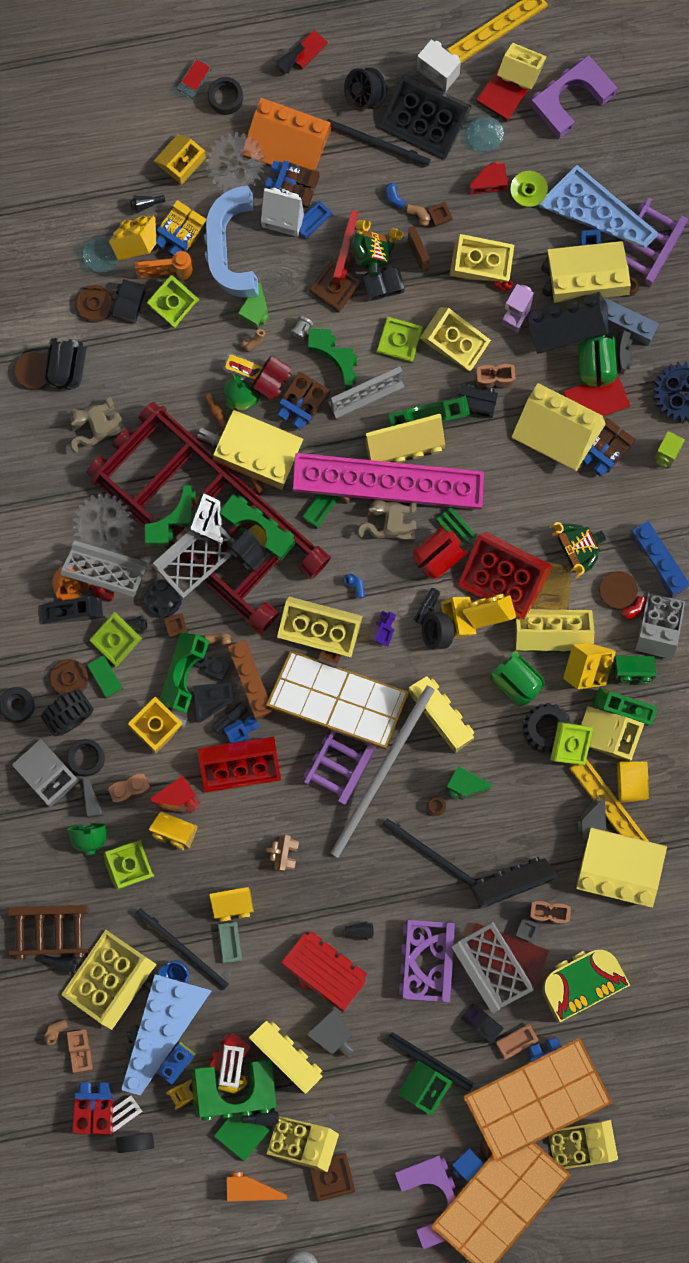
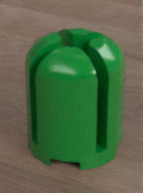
M602 336L577 343L581 381L588 386L597 387L595 353L599 352L601 386L614 382L617 378L614 336L613 340Z
M515 650L510 654L511 657L509 659H506L491 673L489 679L515 705L524 706L530 703L542 691L545 681Z

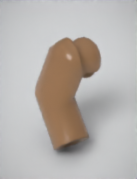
M408 204L407 214L417 215L420 218V225H429L431 216L426 209Z
M258 329L251 341L249 339L243 340L241 347L245 351L253 350L262 343L266 334L265 331Z
M228 633L205 635V638L210 640L209 644L221 642L222 646L227 647L232 643V637Z
M65 1019L48 1026L44 1036L46 1044L54 1045L59 1032L68 1029Z

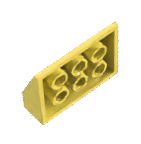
M623 241L547 250L554 303L568 301L596 292H600L603 298L630 295L631 284Z
M538 383L526 402L512 439L577 471L604 428L605 421L602 415Z
M233 410L214 452L212 461L282 490L294 463L295 453H298L303 438Z
M441 414L366 433V450L369 460L403 463L406 461L405 459L411 457L419 459L424 457V454L430 452L432 455L442 452V449H445Z
M590 828L576 889L653 908L667 846Z
M105 930L61 995L99 1023L112 1030L157 964Z

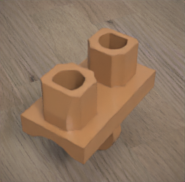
M279 835L278 842L273 841L272 848H266L265 852L271 853L270 861H275L274 870L285 871L286 869L295 868V859L287 858L288 850L297 851L299 841L291 839V836Z

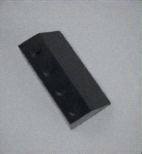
M596 292L529 311V328L537 354L608 335V305L601 293Z

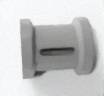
M299 315L298 322L294 329L290 330V333L298 339L305 340V334L309 327L313 326V322Z

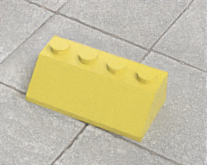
M288 597L277 638L352 657L363 616Z
M530 609L524 620L517 616L515 618L516 650L566 652L571 651L573 644H594L595 632L592 610Z
M425 677L409 687V694L417 703L426 685L435 689L423 712L454 753H456L474 739V731L468 724L464 725L461 721L463 717L459 711L451 708L449 698L445 694L441 695L437 690L439 686L433 678L430 680L428 677Z
M265 1021L249 1038L306 1094L323 1077L320 1074L322 1070L315 1063L311 1065L306 1060L308 1056L301 1049L297 1051L292 1046L294 1042L287 1035L283 1037L279 1034L280 1028L273 1021L270 1023Z

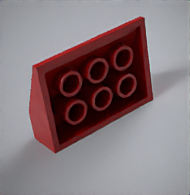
M485 532L479 534L457 586L480 598L487 599L502 593L503 596L510 595L516 616L524 620L546 583L553 565Z

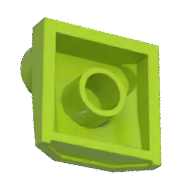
M170 275L149 298L146 304L152 311L159 314L176 328L182 318L199 299L173 275Z
M141 840L104 853L108 873L117 890L154 877Z

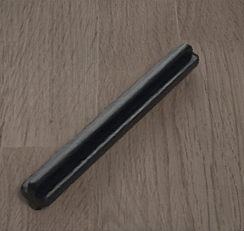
M391 1032L388 1036L387 1041L466 1091L472 1089L474 1083L394 1032Z

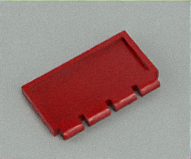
M311 931L308 936L304 933L280 965L343 1013L366 983L364 978L367 973L357 965L353 970L350 969L353 962L342 954L336 958L335 954L338 951L327 942L320 946L319 943L322 939Z

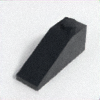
M87 596L41 605L43 624L103 618L102 599Z

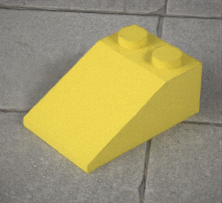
M460 234L454 243L450 276L471 280L509 282L514 245Z
M444 307L439 308L420 337L422 341L468 371L473 369L491 341L450 308Z

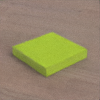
M387 316L376 353L413 363L423 326Z
M114 612L89 641L117 667L142 638Z
M559 722L550 760L585 765L593 727Z

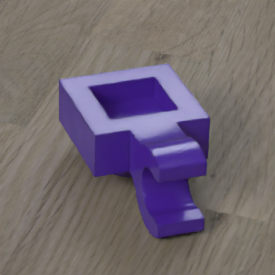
M382 611L380 614L381 622H376L370 639L382 646L388 647L395 630L391 625L396 615L392 612Z

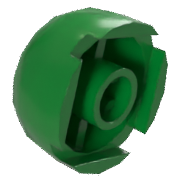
M232 374L224 385L225 404L232 410L235 408L240 411L250 410L261 400L256 392L252 394L250 386L237 375Z
M90 823L91 825L86 826L79 824L69 827L68 838L70 844L76 850L84 851V855L95 854V850L101 848L107 839L105 823Z

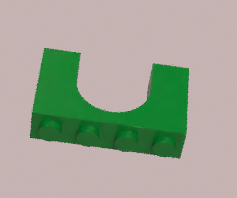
M272 1060L248 1062L249 1092L241 1102L236 1104H229L219 1096L216 1088L214 1067L190 1069L195 1117H201L202 1121L213 1120L215 1115H221V1118L233 1117L232 1113L240 1112V1116L252 1115V1111L259 1110L260 1113H268L271 1108H277Z

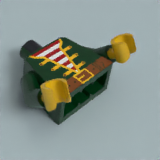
M358 220L355 223L358 231H355V234L349 237L351 250L354 253L358 266L368 268L369 276L371 277L379 276V268L388 264L389 256L395 246L394 242L395 240L402 239L403 231H398L395 228L390 229L388 233L390 239L388 240L387 236L368 231L371 226L370 221Z
M559 522L551 525L550 528L556 529V532L552 533V535L560 534L557 539L572 567L570 571H576L578 575L575 578L578 579L583 573L593 568L600 552L597 544L606 541V537L602 530L592 534L589 527H583L582 525L561 524Z

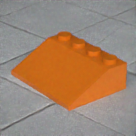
M261 98L250 126L242 156L272 166L273 161L284 162L285 160L311 170H316L331 131V122Z

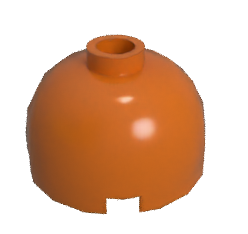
M63 565L53 575V591L58 599L60 597L62 601L82 596L80 592L84 589L88 591L91 586L89 583L60 575ZM75 568L67 569L70 571H76Z

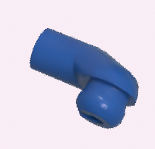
M389 183L385 187L387 201L403 209L406 201L397 196V185Z
M354 574L345 575L343 581L355 589L356 599L365 598L363 580Z

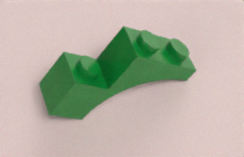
M309 329V352L321 354L332 360L342 373L345 390L352 389L353 384H356L357 373H353V366H357V355L354 354V348H331L335 347V336L332 335V329Z
M183 485L181 500L169 516L158 522L145 524V544L147 547L170 546V541H173V529L169 527L189 526L194 512L192 510V503H196V491H192L191 485Z

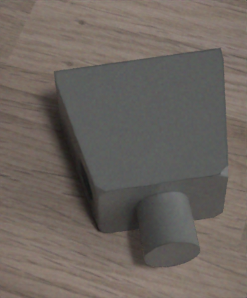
M336 1009L307 1034L331 1054L339 1049L345 1057H348L355 1050L347 1042L353 1035Z

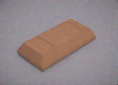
M529 1023L495 1043L506 1060L538 1042L539 1039Z

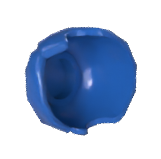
M178 960L165 963L158 972L159 976L187 983L189 980L188 968Z

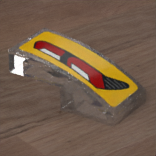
M228 352L223 371L253 383L263 365Z

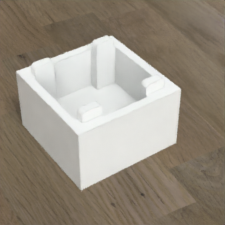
M431 39L417 57V71L446 92L460 74L461 61L456 54L452 55L442 48L440 42H434Z

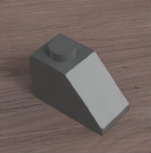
M599 795L580 814V821H577V831L581 833L583 839H588L590 828L606 831L605 799L603 795Z

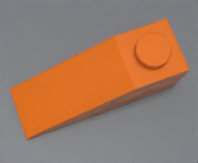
M231 1172V1176H227V1202L288 1199L286 1193L249 1176H243V1172Z

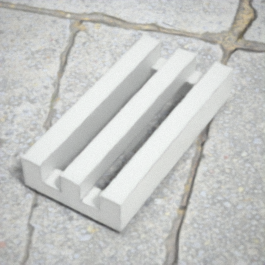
M224 1045L219 1085L239 1087L244 1048ZM228 1050H232L227 1082H223ZM239 1051L235 1083H231L235 1053Z
M132 1095L113 1108L114 1113L131 1101L132 1105L113 1118V1123L133 1108L137 1111L113 1127V1133L143 1112Z

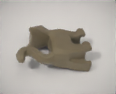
M111 397L107 398L106 403L102 405H93L85 410L72 409L70 411L71 425H73L72 431L79 429L87 422L93 433L90 439L84 436L74 437L70 442V448L73 452H78V443L92 446L99 441L117 437L126 429L123 424H120L122 419L119 413L115 414L111 420H107L105 416L114 409Z
M373 499L367 516L384 514V528L378 531L373 524L365 522L358 526V536L363 537L364 531L369 530L371 535L376 538L386 537L403 541H415V531L413 530H416V521L405 524L403 523V516L415 514L417 503L405 506L397 502L387 503L383 500Z

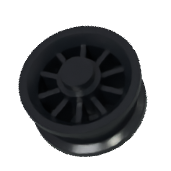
M373 67L351 70L344 83L346 100L356 110L378 108L383 103L386 91L389 89L381 72Z

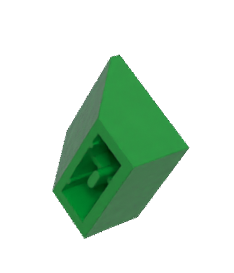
M616 655L614 657V681H618V684H630V681H637L639 685H649V682L656 678L654 656Z
M418 1061L398 1095L432 1116L452 1081Z

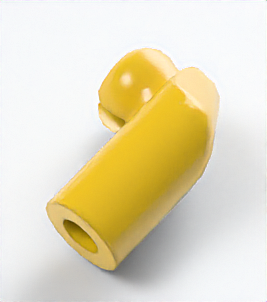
M240 1075L238 1088L219 1085L218 1090L236 1094L247 1085L246 1077Z

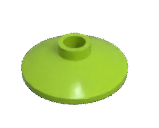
M523 171L512 180L510 191L513 199L519 205L534 207L542 203L546 198L548 185L541 174L535 171ZM531 189L532 193L528 194L525 190Z

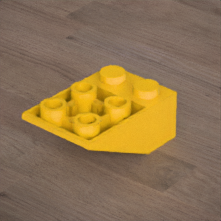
M160 812L150 826L149 831L155 840L166 843L168 840L173 847L184 850L185 847L190 848L198 827Z

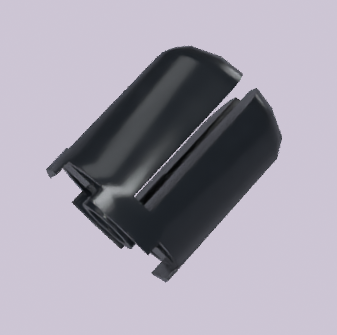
M52 338L49 342L44 372L45 382L51 387H57L61 390L76 389L82 382L87 347H83L84 343L68 339V341L57 342L58 338Z

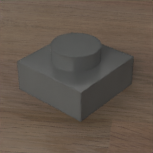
M522 918L515 936L534 943L541 925Z

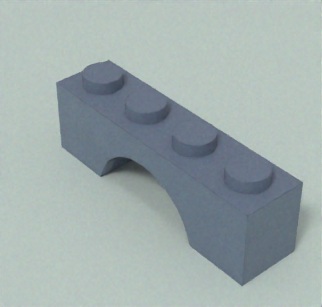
M604 298L608 305V323L631 332V338L649 346L659 323Z

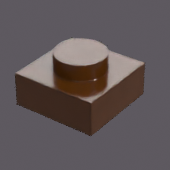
M446 202L428 208L435 227L453 219Z
M182 613L164 619L170 638L179 636L181 632L188 633Z
M322 650L318 661L337 667L342 655Z

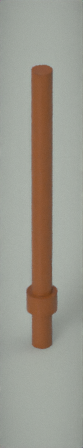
M211 393L206 394L204 398L210 407L209 411L216 418L224 432L227 422L222 415L223 411L220 405L216 404ZM248 476L257 494L263 493L264 489L259 480Z

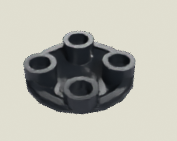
M159 579L148 587L144 596V603L151 614L157 617H168L179 610L182 598L166 580Z

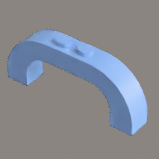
M242 186L225 192L213 203L207 216V234H204V240L208 250L205 251V258L217 283L227 293L247 298L259 296L258 278L253 271L234 273L228 270L226 226L229 220L238 213L253 211V194L248 186Z

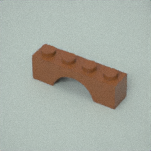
M246 640L228 646L256 721L273 715L272 707L266 705L269 698Z

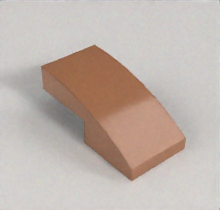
M87 1030L68 1032L67 1038L73 1074L93 1071Z

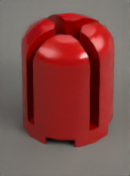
M444 525L439 527L413 551L415 564L419 569L425 565L422 572L431 579L440 578L461 558L468 554L467 550L463 552L460 548L461 541L451 530L446 532L443 529Z

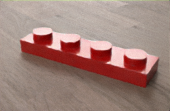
M351 210L333 276V285L339 286L340 281L345 280L347 269H344L345 263L349 264L352 254L349 252L351 246L349 237L353 235L354 230H358L355 223L360 220L357 219L359 212Z

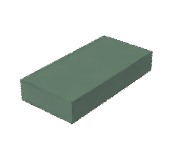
M238 923L218 924L222 963L242 961Z

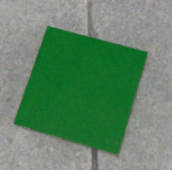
M240 1112L232 1113L233 1117L226 1120L214 1137L245 1162L269 1132V1129L266 1126L255 1123L242 1124Z

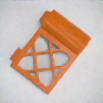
M184 251L177 252L172 259L134 263L138 279L176 275L180 280H188L193 275L190 255Z

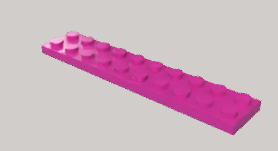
M295 453L292 491L481 510L484 472Z

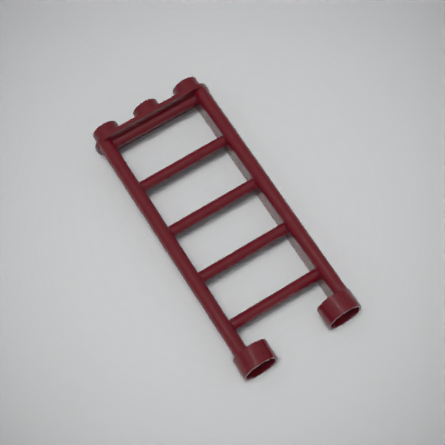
M154 401L149 403L140 413L138 418L143 424L134 433L129 429H125L114 440L112 446L117 451L107 461L100 456L86 471L92 478L91 483L101 488L145 529V524L157 521L142 507L195 453L218 474L217 478L202 493L214 498L228 483L252 505V509L254 507L258 508L263 512L265 518H271L279 524L278 528L282 531L286 529L294 535L295 545L307 555L300 564L299 569L310 579L315 578L331 560V556L320 546L316 547L228 467L213 462V454L166 412L167 408L165 406L159 407ZM160 424H163L185 446L132 499L109 477ZM199 497L196 499V503H192V510L195 509ZM252 523L241 524L236 528L233 526L227 533L232 537L241 527L247 529ZM169 527L173 529V541H170V546H164L167 550L178 541L176 537L186 527ZM227 542L221 543V552H225L229 548L226 545ZM218 543L210 550L211 552H218ZM181 553L179 560L182 563L190 564L191 553ZM207 554L206 565H213L218 560V555ZM272 554L235 591L213 572L203 580L212 591L247 621L246 624L258 635H261L279 615V612L267 601L255 611L243 600L279 561ZM193 555V564L204 565V557L200 561ZM193 567V573L198 578H201L204 567Z

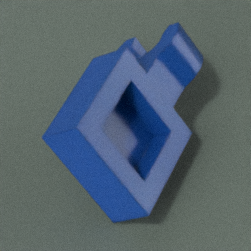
M252 715L244 723L239 720L223 729L230 743H235L248 739V733L257 730L259 725Z

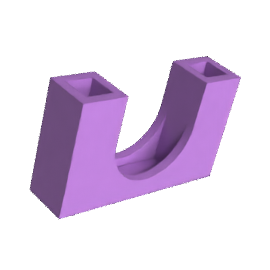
M587 56L585 59L580 58L575 63V67L571 70L566 69L560 75L561 78L557 81L552 80L543 92L539 91L532 97L531 108L558 139L571 131L575 123L559 102V95L564 89L570 86L583 87L593 95L601 106L617 93L618 88L590 56Z
M439 1155L395 1172L402 1192L421 1184H434L445 1193L447 1207L456 1198L452 1190L456 1188L452 1177L448 1178L445 1172L448 1169L445 1158L440 1159ZM434 1222L416 1229L423 1249L446 1241L431 1227Z

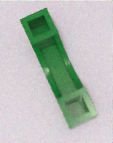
M465 395L389 413V419L392 427L441 414L442 421L466 417L470 412Z
M232 495L221 509L220 517L235 528L245 523H252L261 527L267 536L266 550L282 561L295 544L294 535L286 529L282 531L278 528L279 524L273 519L269 518L267 520L262 516L263 512L258 508L254 507L252 509L247 505L248 502L243 497Z
M181 632L159 699L169 710L187 713L192 697L186 685L187 676L191 667L197 661L204 659L210 640L196 634Z

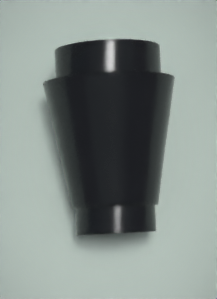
M365 921L345 926V938L367 941L373 939V923Z

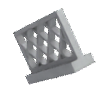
M397 367L332 397L328 404L336 420L405 389L402 382L403 371L401 367Z
M220 526V535L222 534L226 538L223 539V542H228L231 537ZM190 530L151 565L182 599L231 556L230 553L221 552V543H218V552L207 551V543L212 540L201 537V535ZM196 540H205L204 551L194 550V542ZM181 553H191L190 564L179 563ZM193 553L204 554V565L193 564ZM207 554L218 555L217 564L206 565ZM168 565L177 566L176 576H168L163 570ZM179 566H190V577H179ZM193 567H204L201 578L192 577ZM179 579L189 580V589L184 593L178 587Z
M74 540L60 575L134 597L140 583L143 581L147 562ZM81 566H86L88 569L82 570ZM75 568L76 571H70L67 569ZM104 571L106 574L100 575L99 572ZM88 574H93L95 577H90V576H87V575H88ZM123 577L125 580L119 581L117 578ZM111 579L113 582L110 583V582H107V581H105V580ZM130 585L133 589L126 588L124 586Z
M494 922L464 938H460L451 946L492 1014L534 990V987ZM490 928L495 935L494 941L483 938L485 931ZM470 939L479 941L478 950L470 948L467 941ZM482 942L493 945L491 954L480 951ZM496 946L504 949V958L494 955ZM479 955L490 958L488 967L480 965L478 961ZM492 959L503 962L501 971L491 968ZM506 963L514 965L516 969L514 975L504 972ZM489 972L500 975L498 984L490 981L488 978ZM503 976L513 979L512 987L501 985ZM516 980L523 981L527 988L523 991L514 989ZM500 989L510 991L508 999L502 1001L499 996Z

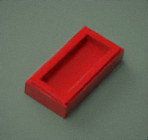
M313 30L301 42L305 49L297 56L298 58L295 63L303 70L328 44V41Z

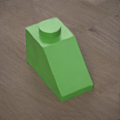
M259 282V296L248 297L238 313L239 319L256 329H259L261 325L264 326L269 318L262 286Z

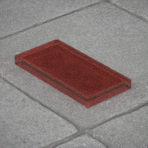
M476 923L473 932L484 926ZM490 928L485 931L483 938L494 941L495 935ZM500 932L532 986L537 987L549 950ZM470 939L468 945L470 948L478 950L479 941ZM482 942L480 951L491 954L493 945ZM496 946L494 955L504 958L505 951L503 948ZM479 955L478 961L480 965L488 967L490 958ZM492 959L491 968L501 971L503 962ZM506 963L504 972L514 975L516 970L514 965Z

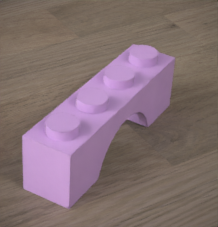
M517 284L505 305L507 312L502 320V325L516 333H519L531 308L534 293L531 292L532 290L528 286Z

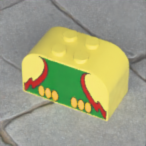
M594 950L586 954L585 951H582L572 957V962L568 963L565 960L555 965L556 970L546 976L542 985V993L557 1023L630 986L617 959L610 952Z

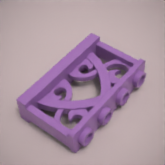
M408 920L407 924L403 925V936L407 937L406 944H402V955L405 956V963H401L400 975H404V983L399 985V995H403L402 999L450 1002L453 949L451 946L454 944L455 923ZM419 927L423 928L428 934V939L425 940L424 936L420 934V939L415 940L413 938V931ZM429 927L446 928V933L432 936ZM410 942H411V944H413L414 946H417L411 954H410ZM433 943H436V947L438 945H442L443 951L441 953H437L434 949ZM430 946L433 955L444 960V965L435 966L427 977L420 970L415 959L425 948ZM410 965L415 974L408 977ZM435 971L441 972L442 976L440 979L434 977V981L431 980ZM413 980L417 982L416 988L422 982L425 983L424 989L418 994L411 992L409 988L410 982ZM428 987L441 991L442 997L425 996Z

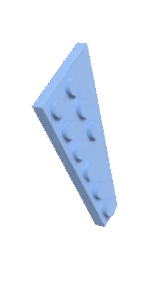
M578 165L538 205L540 208L642 248H646L658 236L657 231Z
M159 975L154 976L121 1090L137 1095L143 1093L212 990Z

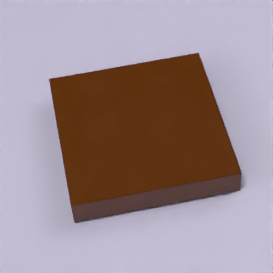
M412 226L408 228L407 241L421 272L424 273L429 269L430 258L416 227Z
M330 261L310 287L309 292L337 312H340L361 285V281L347 272L345 280H341L339 286L333 285L332 281L337 264Z
M346 1153L332 1156L328 1172L309 1168L317 1202L356 1192Z

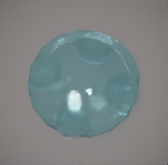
M477 117L468 126L467 138L474 150L485 152L499 148L503 140L504 132L502 125L493 117Z
M97 236L85 243L83 258L87 267L99 273L108 272L117 265L119 260L109 243L111 237Z

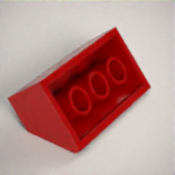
M274 736L198 748L205 793L281 781Z
M183 776L150 798L160 810L184 814L187 812L191 814L199 808L198 804L201 803Z

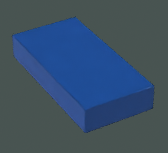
M319 200L304 214L299 233L307 239L333 213Z

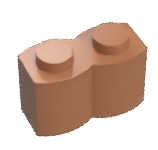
M501 364L497 367L483 365L476 370V385L478 388L484 389L485 387L492 388L494 386L508 388L515 384L514 365Z
M136 774L126 782L121 781L111 785L108 790L115 804H123L131 800L133 796L145 795L151 788L144 774Z
M535 901L530 904L529 918L537 922L549 920L554 924H566L570 921L571 907L565 904L551 905L544 901Z

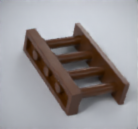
M88 906L8 908V916L13 917L16 922V951H9V955L14 956V959H26V955L73 954V957H84V953H89V949H82V918H84V914H89ZM45 915H52L53 919H55V950H43V919H45ZM64 915H72V918H74L75 949H63L62 918H64ZM25 916H33V919H35V950L24 951L23 920H25Z

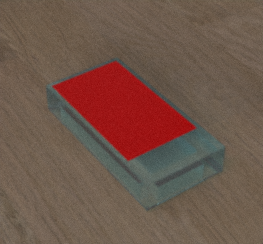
M196 58L178 85L177 91L193 99L212 71V67Z

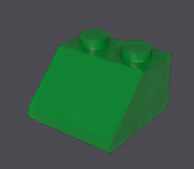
M458 766L447 785L446 791H448V796L453 799H466L489 792L493 784Z

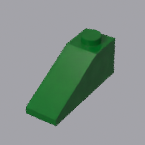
M601 687L598 689L593 704L601 709L651 726L658 707Z

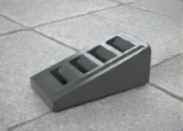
M83 777L87 817L103 816L90 780L87 777Z

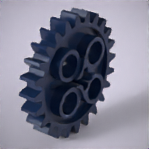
M677 362L676 368L670 364L669 371L664 368L662 371L664 375H658L657 378L660 381H655L654 383L657 387L653 389V392L657 393V395L653 397V400H659L655 406H662L660 413L666 411V418L672 415L673 422L680 418V423L686 418L689 423V384L686 381L689 378V367L687 362L682 367ZM668 382H675L677 384V388H670L668 386ZM681 389H683L684 392H687L686 396H684L683 393H680ZM672 400H679L681 406H674Z

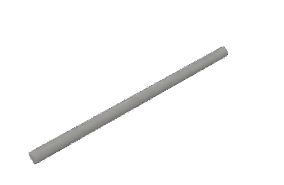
M426 685L330 853L339 858L433 695L435 689Z

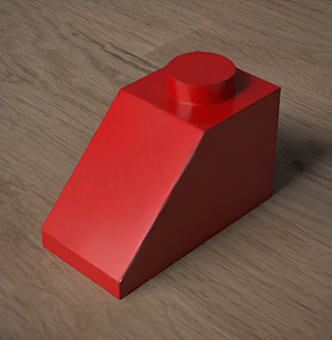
M492 162L486 165L471 183L470 195L507 191L508 183L505 163Z

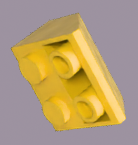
M177 134L155 158L154 163L182 185L206 159L205 150L192 139Z
M143 215L135 220L127 219L120 223V227L109 240L118 260L149 254L156 245L154 215L148 217Z
M503 593L494 595L491 598L475 600L468 603L469 607L462 609L464 615L475 629L516 618L511 596H503Z
M590 643L573 644L563 679L576 689L605 686L616 651Z

